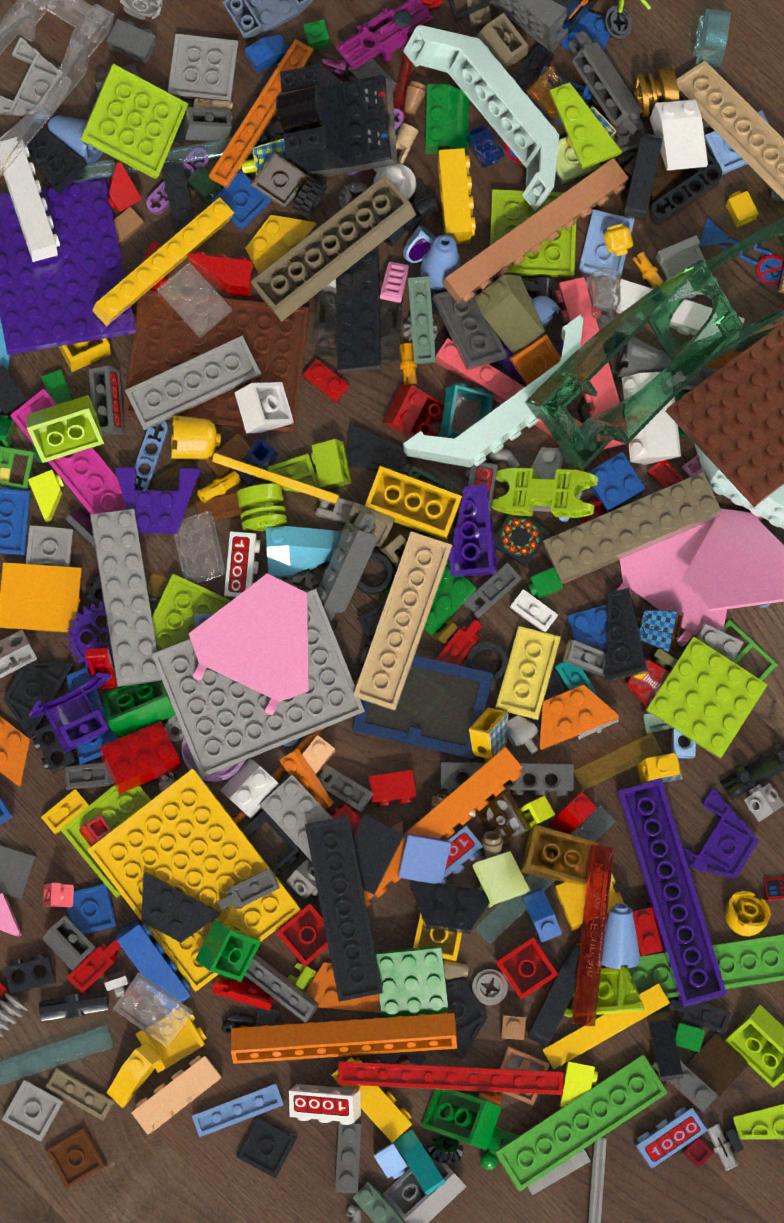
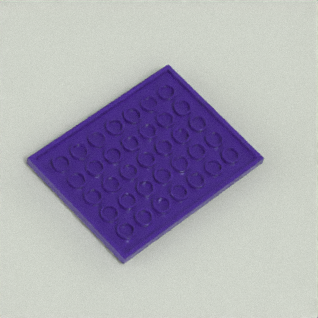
M105 177L73 182L61 196L58 195L53 186L41 188L42 192L39 195L40 198H45L48 208L45 213L46 216H51L54 228L51 231L53 234H57L60 246L57 247V256L32 262L10 193L0 194V319L7 355L136 333L131 306L108 326L92 311L96 302L125 278L112 210L106 199L109 195L107 193Z

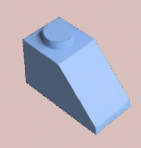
M390 1143L374 1153L375 1159L387 1178L392 1176L396 1179L405 1173L404 1168L407 1167V1164L394 1143Z

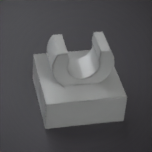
M125 969L104 976V984L107 991L114 989L117 998L125 995L124 985L128 984V976Z

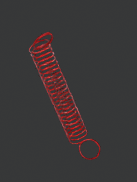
M400 69L399 76H402V75H400V74H404V73H401V72H405V71H401V69ZM406 72V73H408V74H404V75H407V76H403V77H406V78L408 79L407 81L409 82V78H408V77L410 76V74H409V72ZM408 82L403 83V84H405V85H401V86H404V87H400V88H403V89L407 88L406 86L408 85ZM401 92V93H403V94H400V95H402V96H399V97H402V99H404V98H405V96H404L405 94H404V92ZM403 103L401 105H397L400 107L396 108H399L402 114L405 115L404 117L407 118L405 112L402 110Z

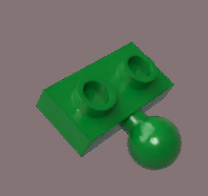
M495 1127L487 1148L488 1152L481 1156V1166L485 1170L495 1169L498 1164V1158L494 1152L519 1135Z

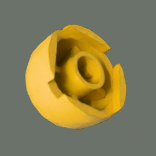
M741 891L733 894L724 912L729 928L742 936H753L760 933L766 927L771 917L770 907L762 898L758 900L752 892Z

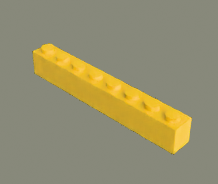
M219 197L97 301L92 311L108 326L188 257V253L192 254L228 223L234 212Z

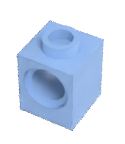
M674 729L671 733V753H676L678 758L693 759L695 757L696 743L687 738L689 740L688 747H681L678 743V738L684 735Z

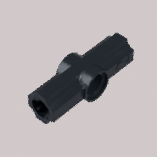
M106 991L84 995L82 993L62 996L60 999L39 1002L41 1021L63 1017L68 1019L85 1016L87 1013L109 1010Z

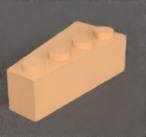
M200 1055L189 1063L191 1066L185 1072L182 1069L171 1077L172 1082L168 1085L161 1084L153 1091L155 1093L154 1096L150 1099L145 1097L135 1105L137 1109L131 1113L147 1135L155 1131L222 1078L207 1056L203 1058Z

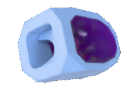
M419 226L407 241L403 250L404 258L411 263H418L424 260L436 237L424 226Z

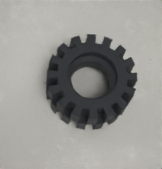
M313 176L309 177V180L306 181L299 191L292 209L309 218L315 212L316 207L319 206L320 201H322L327 185Z

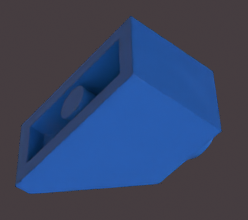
M282 35L265 37L245 49L246 59L258 75L278 63L279 60L281 61L290 47Z
M542 888L521 896L536 935L541 942L562 934L555 914Z

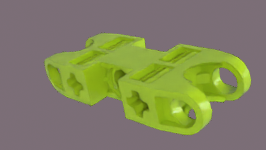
M508 468L499 470L496 473L495 480L509 485V491L506 495L492 500L491 508L496 511L510 515L533 516L534 506H551L550 511L555 517L577 518L594 513V506L592 504L583 503L582 500H579L583 490L598 484V477L593 474L579 470L556 469L555 479H538L539 475L533 468Z

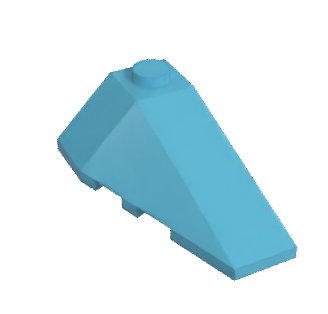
M290 526L266 528L269 575L275 578L292 577L298 575L300 571L308 568L311 570L317 568L319 564L327 561L330 562L333 552L341 539V531Z

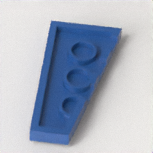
M84 668L67 675L69 693L92 679L88 669ZM97 689L87 694V697L94 711H100L108 731L104 735L78 747L80 765L100 758V747L117 740L106 721L105 709Z

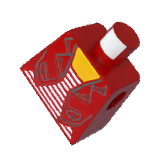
M646 659L648 673L632 676L626 683L629 690L646 709L670 673Z

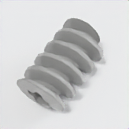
M8 993L4 994L7 999L6 1002L0 1000V1037L4 1036L2 1028L5 1030L11 1029L8 1022L17 1023L15 1015L23 1016L21 1009L28 1011V1008L20 1000Z

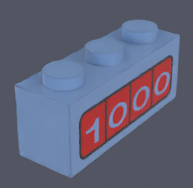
M467 826L449 839L451 847L442 885L448 882L446 880L448 875L451 873L456 875L465 868L464 862L468 859L474 861L482 854L480 851L483 847Z
M685 1106L674 1113L675 1117L669 1122L667 1119H664L655 1126L657 1130L651 1134L647 1131L637 1138L638 1143L635 1144V1147L649 1168H654L707 1131L693 1108L689 1107L686 1109Z

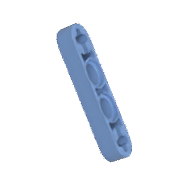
M165 421L147 429L134 466L136 468V476L147 480V482L143 480L141 482L143 491L149 490L151 479H153L169 429ZM159 424H162V429H164V431H159L157 436L161 442L149 438L150 436L155 437L156 432L153 427H158ZM151 443L158 447L157 452L152 455L145 451L147 445ZM142 464H148L151 467V471L146 475L139 473V467ZM136 479V487H137V486H138V483H139V480H138V479Z

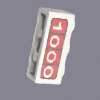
M230 532L224 597L227 599H235L254 584L253 577L254 574H258L259 561H255V554L260 553L261 540H257L255 533Z
M296 1084L289 1090L290 1117H296L300 1121L319 1119V1122L322 1123L340 1121L344 1125L352 1124L361 1116L360 1089Z

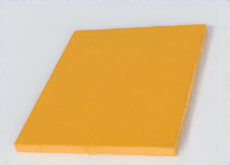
M3 563L0 591V628L71 633L67 629L74 628L75 625L71 623V620L77 621L78 619L76 613H78L80 603L82 568Z

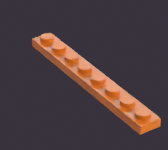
M296 39L294 40L209 174L211 180L226 188L230 186L285 98L281 95L280 72L305 67L313 54V48Z

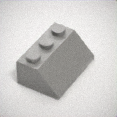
M431 1158L446 1183L428 1195L420 1186L411 1169L407 1170L382 1194L406 1223L430 1222L466 1188V1185L446 1163H440Z

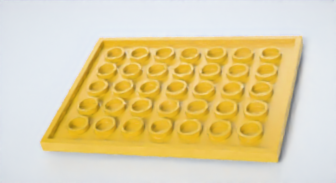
M194 768L88 849V852L141 921L143 875L145 872L221 912L219 917L182 943L145 924L195 992L218 975L195 961L215 920L231 925L262 941L302 910L275 874L274 876L280 889L241 908L234 909L233 905H230L221 910L218 900L228 896L226 890L270 867Z

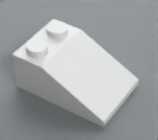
M696 99L656 103L650 116V122L654 134L663 137L660 152L666 170L707 167L708 161L702 116Z

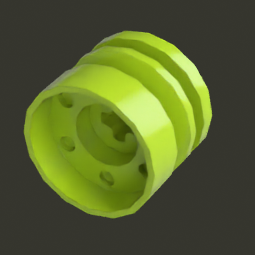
M261 484L250 486L237 492L239 508L249 509L240 514L241 519L245 520L242 522L243 530L266 531V528L279 527L287 523L286 515H282L285 513V507L275 506L283 501L281 485Z

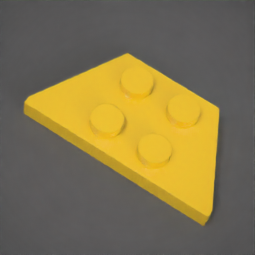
M270 215L245 248L257 273L261 274L309 236L308 233L312 230L314 231L317 224L311 221Z

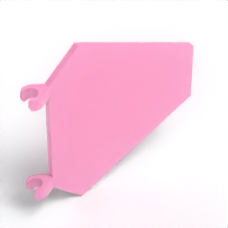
M721 509L720 517L715 518L682 579V583L709 611L784 601V545L759 521L764 519L763 517L756 516L751 512Z
M715 519L619 560L623 583L617 591L630 588L657 610H671L684 613L681 628L685 631L677 643L680 647H684L692 636L698 634L703 623L722 632L724 630L727 609L709 611L682 583L686 571Z
M266 574L189 633L199 662L193 674V678L198 681L202 679L206 668L214 670L270 697L271 699L265 709V713L269 715L274 714L280 701L308 692L307 593L282 580Z

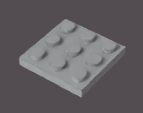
M175 34L168 93L177 98L195 100V98L231 101L239 42L237 40Z

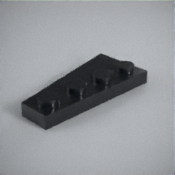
M27 114L13 129L17 137H20L22 144L27 145L33 160L59 196L62 195L88 164Z
M625 588L608 593L607 653L605 654L606 673L604 677L606 683L648 673L631 589Z

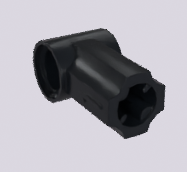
M538 277L534 280L522 279L532 299L537 296H546L552 299V279Z

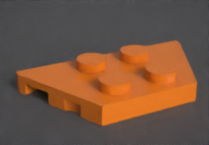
M585 685L543 701L540 749L544 750L617 720L619 715Z
M0 717V772L20 787L23 781L22 777L26 767L31 739Z
M331 963L322 964L305 992L319 1003L318 1007L381 1013L379 994L339 1002Z

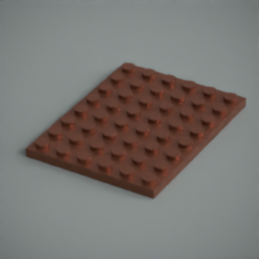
M149 290L137 301L136 333L133 334L127 389L243 336L260 370L261 376L176 416L205 418L211 420L215 426L245 429L235 392L251 383L282 382L294 423L269 431L295 434L310 309L309 307L301 306L281 322L265 302ZM126 394L123 414L124 416L137 417ZM173 417L167 419V421H173Z
M784 322L678 399L665 411L753 507H756L784 485Z

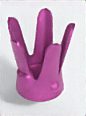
M324 53L326 56L337 60H322L324 64L337 68V70L328 71L334 75L344 77L345 71L349 69L346 68L347 61L339 60Z

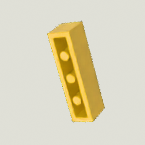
M351 1057V1058H350L349 1060H347L346 1062H362V1061H361L358 1057H357L355 1060ZM337 1070L332 1074V1076L338 1082ZM341 1085L342 1088L360 1089L361 1109L392 1143L412 1125L409 1121L412 1118L411 1115L404 1108L401 1110L397 1108L394 1104L397 1100L389 1091L384 1093L379 1086Z

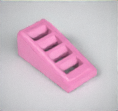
M394 262L388 263L380 294L381 299L401 303L408 278V265Z

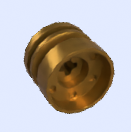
M672 66L657 69L656 79L653 78L650 70L645 71V79L642 72L635 73L634 96L642 109L640 112L642 117L649 116V109L652 114L656 103L680 101L678 84Z

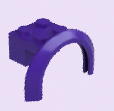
M99 672L90 681L64 696L44 704H40V700L37 701L29 713V717L36 718L46 714L65 753L104 735L108 731V727L100 711H94L87 694L104 685L111 678V675Z

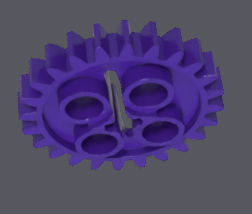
M100 602L99 608H96L94 603H91V610L89 611L83 607L85 614L76 613L79 618L78 621L71 620L75 627L67 629L73 633V636L67 637V640L73 641V644L69 645L68 649L76 650L72 657L80 656L77 663L80 664L85 661V669L89 668L85 657L86 649L107 647L113 663L111 648L103 641L99 643V636L88 627V624L91 623L100 633L104 634L107 632L106 638L110 641L108 626L99 628L96 624L98 617H106L104 604ZM85 632H91L93 635V640L89 644H84L81 641V636Z

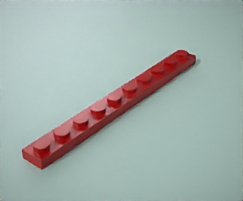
M339 1061L337 1084L563 1095L564 1072Z

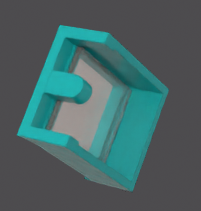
M454 383L453 386L445 388L447 391L441 431L438 437L455 439L491 412L493 394L486 393V390L482 388H467V385L463 383Z

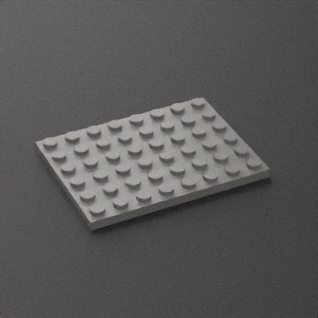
M316 589L307 592L308 692L280 701L273 715L265 713L266 706L271 699L270 697L214 670L206 668L200 681L194 679L193 674L199 662L191 639L152 654L201 778L365 712L361 700L353 696L356 689Z

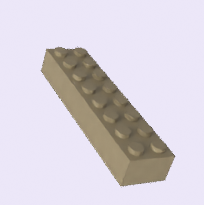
M384 175L250 283L282 322L416 215L415 211L405 196Z
M701 472L543 541L550 562L553 568L555 567L563 585L720 517L721 508L704 472Z

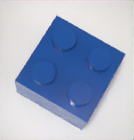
M623 452L588 472L598 477V484L590 486L589 489L594 497L601 502L605 514L620 508L642 495L645 490L644 485Z

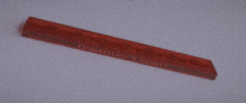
M591 844L572 1017V1023L591 1027L595 1026L614 854V847Z

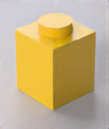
M738 191L729 196L730 199H728L726 207L736 228L756 220L758 211L748 191L743 193Z

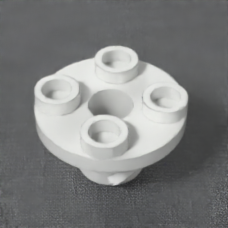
M401 164L383 167L374 178V183H376L386 175L407 200L413 195L417 186L413 172Z

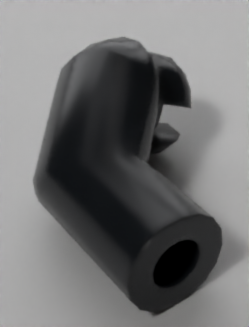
M233 1013L223 1021L222 1030L225 1034H231V1028H238L240 1025L252 1027L254 1016Z

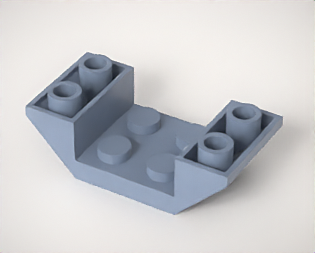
M225 0L222 4L242 36L248 38L263 36L297 17L313 0Z

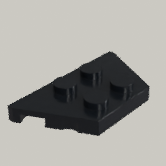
M33 661L21 667L3 700L29 738H33L34 731L38 729L45 715L36 718L29 717L34 704L39 700L41 701L40 704H44L56 698L67 679V675L71 672L73 664Z
M148 872L144 873L142 896L143 923L182 943L220 916L221 912Z
M410 881L409 888L413 892L416 906L422 915L423 924L427 929L470 934L490 904L484 890Z
M464 979L446 981L449 1012L447 1013H455L457 1049L455 1050L461 1059L466 1056L488 1018Z

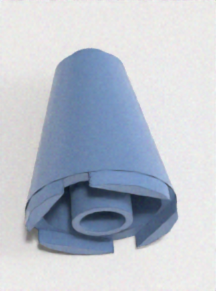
M61 115L51 118L48 123L49 132L87 163H95L101 157L102 151L79 140L87 120Z
M448 235L437 237L421 264V277L429 276L430 288L434 290H447L442 284L444 279L462 266L455 240Z
M618 903L610 908L596 951V957L601 965L621 969V965H628V968H632L640 962L633 911L626 904Z

